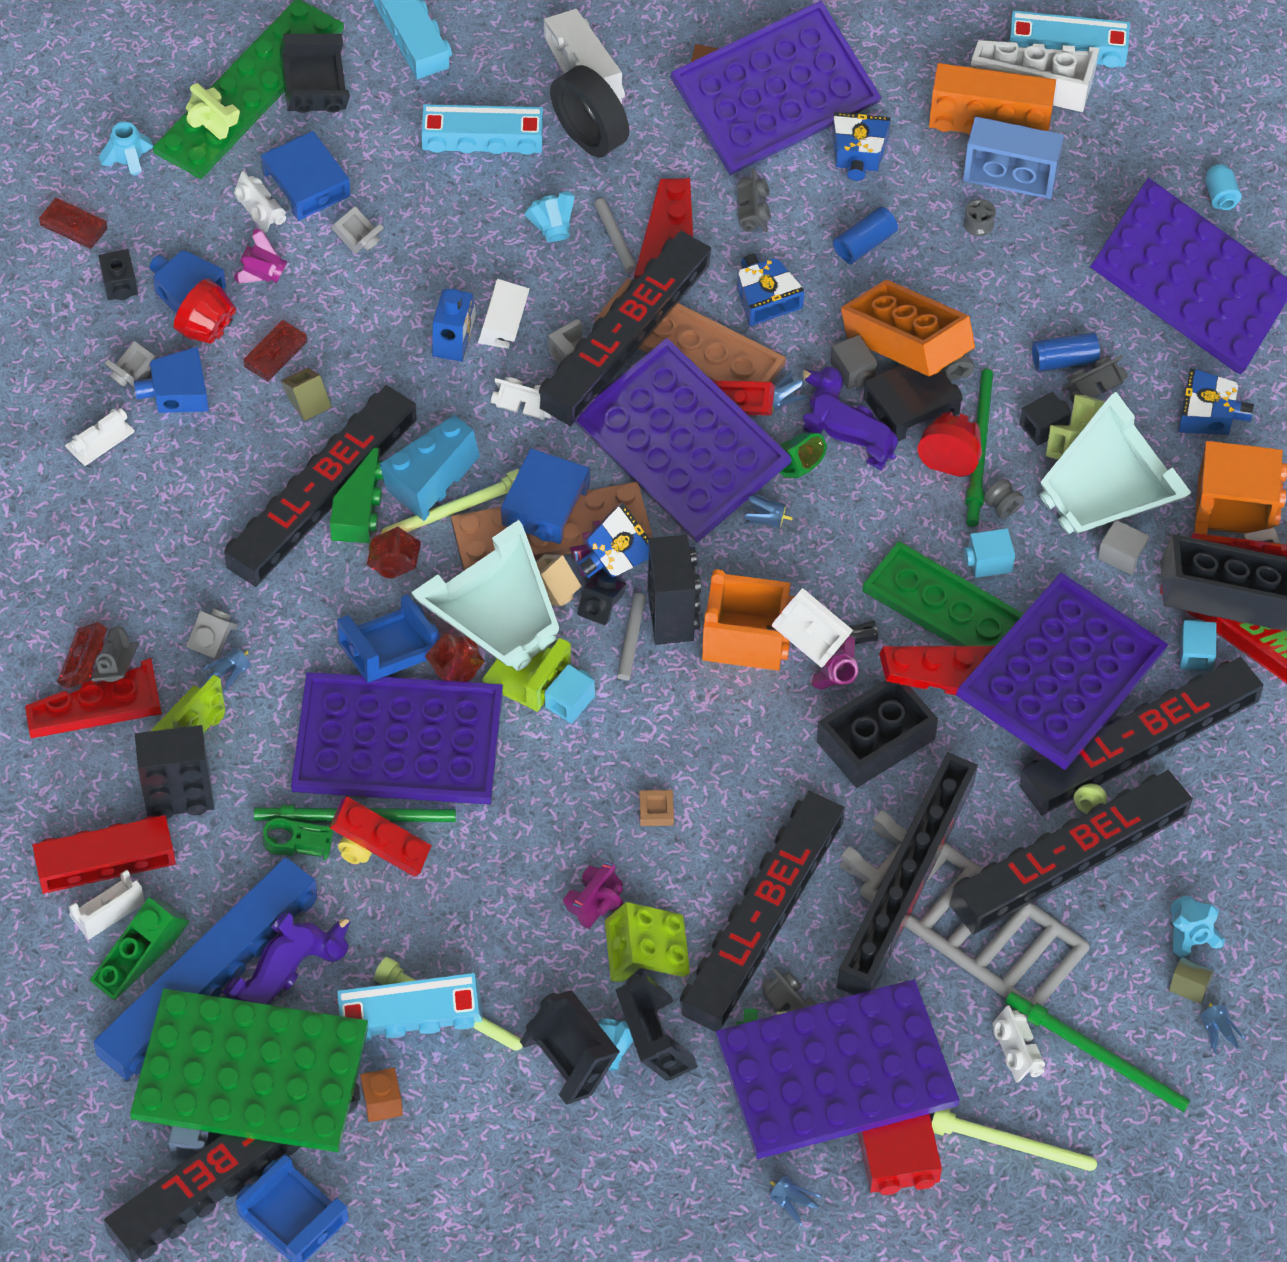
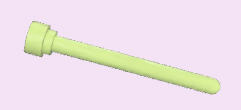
M519 469L506 473V477L501 478L500 483L428 510L430 515L425 521L415 515L383 528L381 535L384 539L388 540L501 495L508 494Z
M388 956L381 961L374 975V981L381 985L417 981L404 974V969L400 968V963ZM484 1017L483 1022H476L473 1027L513 1050H520L522 1048L520 1037Z
M950 1108L935 1112L933 1117V1131L938 1135L943 1136L944 1133L951 1134L953 1131L1088 1171L1094 1170L1097 1166L1096 1159L1091 1156L956 1118V1114L951 1113Z

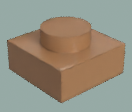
M673 790L639 791L640 826H674Z

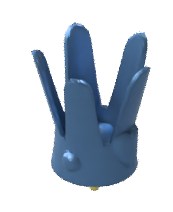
M793 370L775 384L772 412L783 405L808 398L806 395L796 397V393L788 395L802 386L801 380L793 381L789 377Z
M755 493L749 497V501L754 504L749 507L755 509L760 514H745L744 519L751 522H744V524H769L773 528L777 527L780 529L783 518L788 520L793 518L784 515L786 504L773 500L769 501Z
M232 648L226 653L225 657L202 667L203 670L215 666L213 673L207 677L206 681L213 675L220 678L232 671L225 682V689L223 691L225 693L238 675L250 667V662L246 657L249 652L243 653L237 648Z
M1209 1003L1210 1008L1201 1014V1018L1208 1030L1211 1048H1213L1214 1053L1217 1054L1218 1029L1232 1045L1239 1049V1044L1230 1025L1243 1039L1246 1037L1229 1018L1227 1007L1225 1005L1213 1006L1212 1003Z
M787 1176L780 1179L777 1184L770 1181V1184L774 1186L770 1199L784 1207L800 1225H803V1223L800 1221V1217L790 1203V1200L802 1206L818 1209L816 1203L798 1190L820 1198L822 1195L795 1185Z

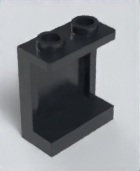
M283 34L280 58L287 111H297L299 113L327 111L335 113L347 108L350 94L349 90L345 89L341 58L343 47L342 34Z
M900 365L865 381L863 399L878 420L889 426L892 432L896 434L898 441L906 438L907 428L948 410L953 413V416L960 414L963 397L959 387L956 384H952L947 378L944 368L929 377L905 365Z
M647 975L632 977L626 981L625 985L615 989L638 1056L644 1065L666 1081L675 1079L698 1067L694 1055L669 1035H665L657 1011L673 1002L671 994Z
M572 990L560 994L551 993L540 1002V1009L536 1016L526 1025V1032L521 1038L520 1043L524 1048L535 1044L539 1045L567 1082L558 1095L568 1105L593 1095L620 1051Z

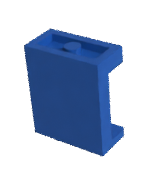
M314 131L298 136L294 140L277 148H272L261 155L263 174L265 177L271 175L291 202L292 213L298 221L351 196L348 176Z
M530 448L501 506L502 525L509 527L519 520L523 525L525 533L536 536L545 542L561 544L564 527L580 494L585 496L590 487V468Z
M408 594L401 596L400 610L357 626L349 615L337 619L338 643L367 683L438 656L437 642L440 641L439 631L435 624L428 622L421 606L418 603L415 604Z
M287 1154L280 1160L270 1162L264 1169L262 1176L253 1185H246L239 1192L236 1200L238 1215L290 1262H306L349 1220L347 1206L338 1198L332 1202L293 1167L292 1159Z

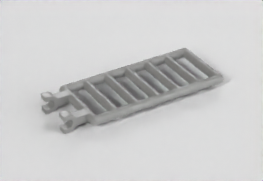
M883 810L874 818L873 822L876 824L872 831L884 839L887 838L897 847L876 869L866 862L855 849L849 846L841 855L843 862L839 866L849 874L855 875L865 882L860 888V894L871 903L907 833V830L899 826ZM945 843L927 882L946 860L960 868L963 872L920 921L910 915L905 927L1005 999L1013 991L1034 1005L1036 1003L1043 1005L1088 952L1089 943L1042 909L1030 903L1011 916L975 960L959 949V946L971 934L963 922L948 940L931 929L950 907L949 903L954 885L964 877L972 878L983 869L955 848ZM1029 917L1045 929L1005 977L1001 979L986 967ZM1057 936L1071 946L1072 950L1029 999L1015 989L1014 986Z

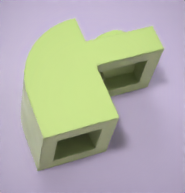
M1075 395L1070 426H1050L1046 456L1059 460L1105 401L1086 395Z

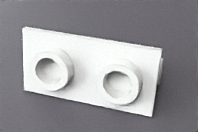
M241 171L234 191L237 200L243 204L252 219L257 222L264 232H267L270 224L274 222L277 225L282 224L286 220L285 210L275 199L269 200L271 194L259 178L254 176L248 177L244 171Z
M505 377V380L495 378V383L500 390L499 392H493L491 403L496 404L497 408L518 413L520 403L523 402L526 403L523 410L524 415L541 420L552 418L550 414L540 409L539 388L541 385H535L533 389L522 386L523 382L515 378Z
M112 409L110 414L98 421L96 425H92L79 435H74L72 437L73 440L66 444L65 447L86 466L135 431L124 421L127 419V415L123 409Z
M1006 1006L992 1023L994 1035L999 1040L1005 1054L1006 1065L1012 1071L1016 1083L1020 1082L1028 1072H1030L1032 1077L1040 1076L1044 1073L1043 1067L1045 1062L1036 1044H1025V1042H1031L1033 1039L1026 1016L1018 1010L1012 1011L1010 1006Z

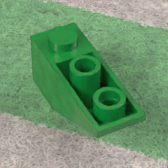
M379 448L372 449L334 496L330 519L332 541L370 543L371 532H377L378 513H374V507L381 505L382 487H377L378 480H384L379 465L383 462L379 458Z
M148 897L89 981L115 1001L174 945L190 921L166 901Z

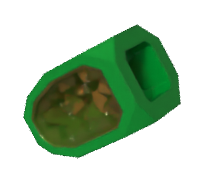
M808 432L796 435L791 440L782 443L780 447L790 455L792 462L779 473L786 478H799L812 471L821 463L826 454L827 444L824 437L819 433Z

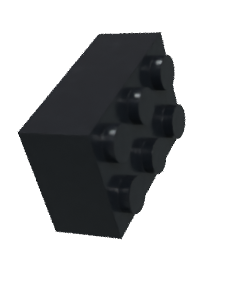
M687 535L648 538L647 593L655 645L694 641V630L700 629L698 612H700L699 594H701L700 575L695 572V566H697L695 547H689Z
M885 680L818 721L817 743L850 782L858 788L935 740L938 718L910 686Z
M202 725L135 733L137 765L147 817L166 815V819H169L175 814L202 815L207 810H214L211 774Z

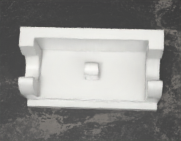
M497 279L478 341L479 344L509 349L510 343L498 338L515 341L530 288Z
M803 588L771 625L821 668L853 631Z
M128 870L120 874V882L81 907H78L77 903L69 906L70 917L88 940L145 903L142 886L137 880L132 882Z

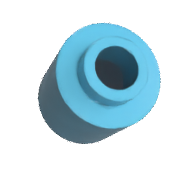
M1224 164L1215 165L1206 172L1205 184L1213 207L1222 210L1234 208L1242 198L1234 172Z

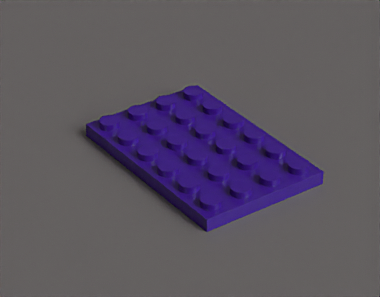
M822 0L672 71L670 75L671 80L730 176L833 126L834 112L857 114L879 103L882 99Z
M1149 177L1143 183L1089 266L1239 374L1245 371L1287 302L1286 276Z
M668 338L663 340L597 396L575 421L634 482H638L639 487L696 543L792 462L790 455Z
M1060 572L961 684L956 696L1066 770L1164 654L1169 644Z
M306 672L291 782L292 792L491 805L503 684L382 677L367 683L364 677L360 675Z
M915 979L716 1030L715 1038L756 1159L959 1106V1096Z

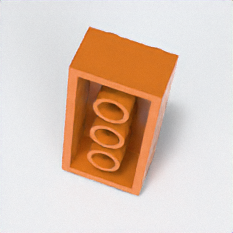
M938 63L932 93L929 128H935L942 132H964L970 135L975 117L1049 131L1057 79Z
M887 279L841 307L847 339L860 335L868 349L929 377L975 348L969 315Z

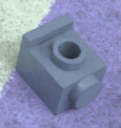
M172 1126L168 1142L171 1157L189 1159L205 1148V1143L209 1144L212 1132Z

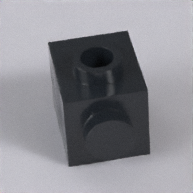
M129 249L98 255L108 301L114 299L126 300L130 296L138 295Z
M1052 391L1022 407L1019 425L1034 443L1039 446L1048 441L1051 425L1069 426L1071 411L1067 403L1060 400Z

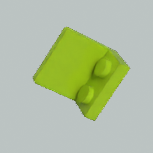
M559 638L553 647H548L545 652H539L531 658V662L525 668L516 671L513 666H507L496 659L482 681L487 684H503L504 696L538 712L545 702V690L568 664L571 665V643Z
M213 675L201 689L193 685L153 727L152 731L202 725L203 732L205 733L211 725H218L225 715L220 678Z
M626 902L605 919L611 981L624 982L640 968L681 977L690 974L685 924L682 914Z

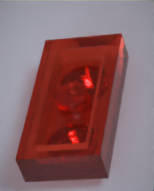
M55 198L39 217L40 226L89 249H92L108 229L107 221L58 198Z
M282 320L243 359L244 367L269 382L307 343V334Z
M96 622L77 629L57 683L64 688H71L86 683L91 678L96 657L104 645L103 639L107 631L105 626Z

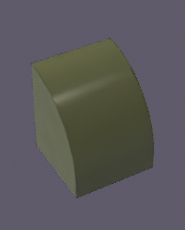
M306 368L281 380L289 401L304 421L332 408L320 375L310 368Z
M1182 957L1174 971L1169 991L1201 1004L1215 970Z

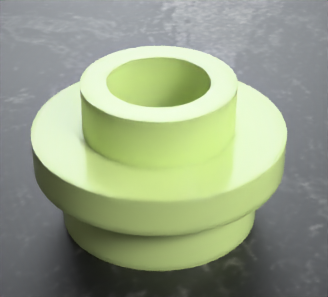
M1097 784L1083 785L1074 794L1075 805L1086 814L1099 803L1107 804V795L1103 788Z

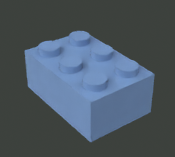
M975 117L967 145L963 181L1052 199L1059 172L1064 135Z

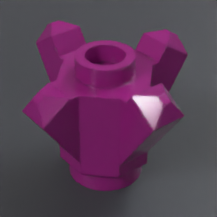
M256 228L252 234L255 245L253 248L247 245L240 259V262L244 265L243 270H238L234 279L239 284L264 280L267 282L271 280L277 283L288 261L282 259V255L277 253L264 230Z
M849 635L822 668L819 666L820 671L814 674L812 686L823 690L836 684H850L856 679L861 670L858 669L856 659L854 658L855 638Z

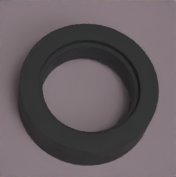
M577 65L552 82L550 87L551 101L561 125L570 138L589 155L598 158L604 157L627 141L629 137V123L625 110L613 89L596 71L584 65ZM583 101L587 104V106L589 107V109H590L591 112L593 113V115H594V117H595L597 123H596L595 120L591 117V115L588 113L587 109L585 108V106H584V104H583Z

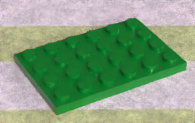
M163 988L130 1111L131 1119L339 1153L369 1028L368 1020Z

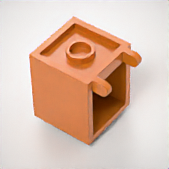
M1206 441L1198 474L1194 533L1207 535L1208 529L1247 534L1279 526L1281 508H1284L1286 489H1283V482L1286 481L1287 463L1282 462L1283 450Z
M719 569L713 570L708 604L705 611L702 660L780 671L781 660H788L790 641L777 630H767V628H774L771 626L795 597L790 595L791 583L725 574L724 571Z

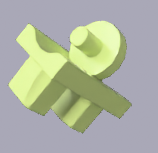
M198 83L191 85V98L186 105L188 124L194 128L204 125L218 139L226 138L229 127L238 122L239 109L233 104L224 107L221 104V95L214 87L205 90Z

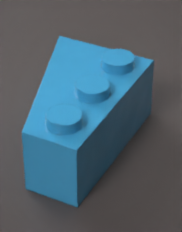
M453 415L379 465L386 490L421 520L425 521L430 515L428 510L436 501L441 502L447 496V488L454 481L459 482L478 460L480 454L474 430L457 416Z

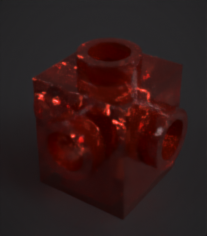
M397 526L372 538L369 544V555L366 565L385 578H396L416 568L421 541Z
M445 633L425 655L436 674L444 681L468 682L475 677L477 670L485 662L478 652V645L467 636L459 637Z

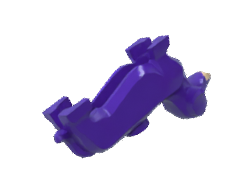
M825 367L820 372L803 370L804 380L816 388L809 402L811 413H806L803 416V422H805L803 430L819 434L825 430L830 437L836 440L866 447V452L873 456L869 457L867 464L882 471L888 458L894 460L897 457L894 453L898 444L896 434L885 423L874 418L873 413L867 407L858 405L855 408L839 399L844 381L839 370L833 367Z
M280 913L271 926L278 933V936L271 939L264 947L252 978L244 981L242 978L237 980L232 977L221 993L230 999L269 1005L282 988L286 991L295 983L299 976L295 970L305 957L314 955L333 963L346 955L349 944L345 936L350 921L348 919L338 920L325 933L309 922L293 923V916L290 913Z

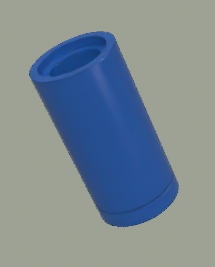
M878 207L833 240L835 252L845 262L853 264L898 231L897 221L888 209Z
M1091 332L1033 341L1032 358L1036 371L1041 372L1094 364L1100 360V347L1096 333Z

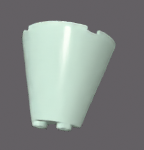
M1117 392L1107 399L1041 481L1044 491L1039 496L1049 510L1054 507L1061 517L1058 519V522L1068 535L1072 532L1078 534L1114 522L1115 520L1184 499L1191 494L1173 467L1169 470L1166 469L1134 426L1135 417Z
M518 520L492 538L495 550L447 583L438 574L411 592L419 603L505 665L513 666L516 671L525 668L531 662V658L539 652H545L548 647H553L558 640L556 635L559 630L558 622L523 525Z

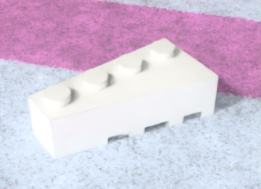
M577 9L545 18L544 38L563 73L565 74L577 65H584L593 69L610 85L622 104V99L625 98L622 86V72L591 30L587 19H584ZM583 101V104L587 109L588 113L591 115L593 119H595L593 113L591 112L587 104Z
M978 40L972 57L971 68L1057 79L1053 106L1083 112L1094 78L1100 48L1089 47L1088 51H1075V46L1062 45V50L1045 49L1044 44H1033V46L1023 48L1014 42Z

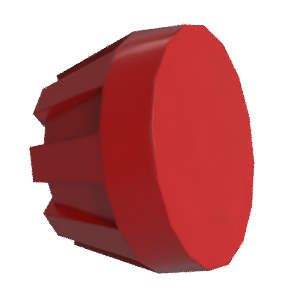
M209 278L204 279L183 300L176 313L173 328L186 338L212 344L216 339H220L224 335L223 329L231 325L233 321L231 317L236 313V308L218 284Z
M952 412L944 413L924 430L917 446L918 456L930 469L958 477L968 476L975 471L982 455L980 430L977 423L969 422V416L962 413L959 416H953Z

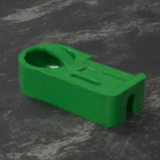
M275 818L265 824L262 841L265 849L275 855L293 856L294 852L318 857L324 855V860H326L330 855L333 830L328 826ZM274 829H283L290 833L292 839L287 840L285 844H277V839L267 836V834Z

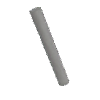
M604 198L597 199L594 205L625 272L635 271L636 264Z
M642 593L633 594L617 675L618 679L630 680L646 599V596Z

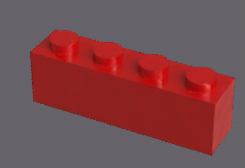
M166 815L159 817L148 816L141 821L127 824L116 823L108 828L95 831H80L72 836L58 839L47 838L40 843L32 844L43 894L121 877L120 874L125 870H128L131 875L176 865Z

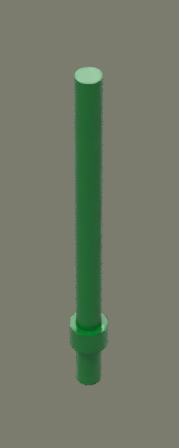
M990 369L981 371L976 423L980 430L982 455L975 471L971 473L970 488L966 490L965 504L968 506L966 524L970 527L979 525L980 507L984 505L985 491L982 489L993 383V371Z
M281 804V808L254 807V821H270L275 818H284L290 821H332L338 808H295V804ZM368 808L391 822H456V809Z
M1013 991L1006 998L1005 1003L1026 1015L1027 1021L1037 1027L1042 1025L1183 1113L1191 1101L1050 1015L1048 1013L1049 1009L1041 1004L1036 1003L1034 1005Z

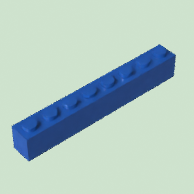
M287 857L280 861L93 1041L97 1057L125 1080L133 1074H140L163 988L219 997L222 987L232 977L238 979L245 971L246 964L254 956L260 957L267 943L278 934L271 926L280 913H290L294 918L300 911L306 912L314 905L317 899L315 879Z

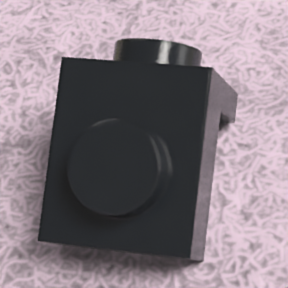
M596 573L583 587L577 614L599 624L606 625L610 620L613 606L625 592L626 583L618 581L616 577H609L608 574Z

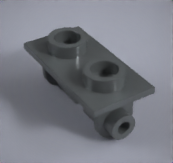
M752 168V178L743 177L737 184L738 203L741 206L738 207L739 225L746 232H751L758 226H761L764 232H768L767 220L771 219V213L765 196L769 195V187L765 178L761 179L756 170Z
M1120 355L1112 360L1110 356H1106L1093 364L1095 369L1087 373L1084 369L1074 372L1067 377L1069 382L1061 390L1064 391L1070 388L1071 393L1069 396L1074 403L1075 395H1086L1092 398L1100 395L1101 392L1096 385L1098 382L1104 392L1123 384L1128 374L1123 367L1119 368L1117 364L1123 356Z
M117 626L109 630L107 635L108 643H105L102 652L96 658L97 668L93 674L92 681L104 680L106 682H114L124 678L139 645L138 642H129L124 628Z
M774 968L773 971L778 977L775 980L772 978L767 979L761 986L764 990L763 995L767 997L779 1012L788 1004H790L791 1008L787 1012L817 1005L810 996L805 1000L798 992L802 986L789 971L784 975Z

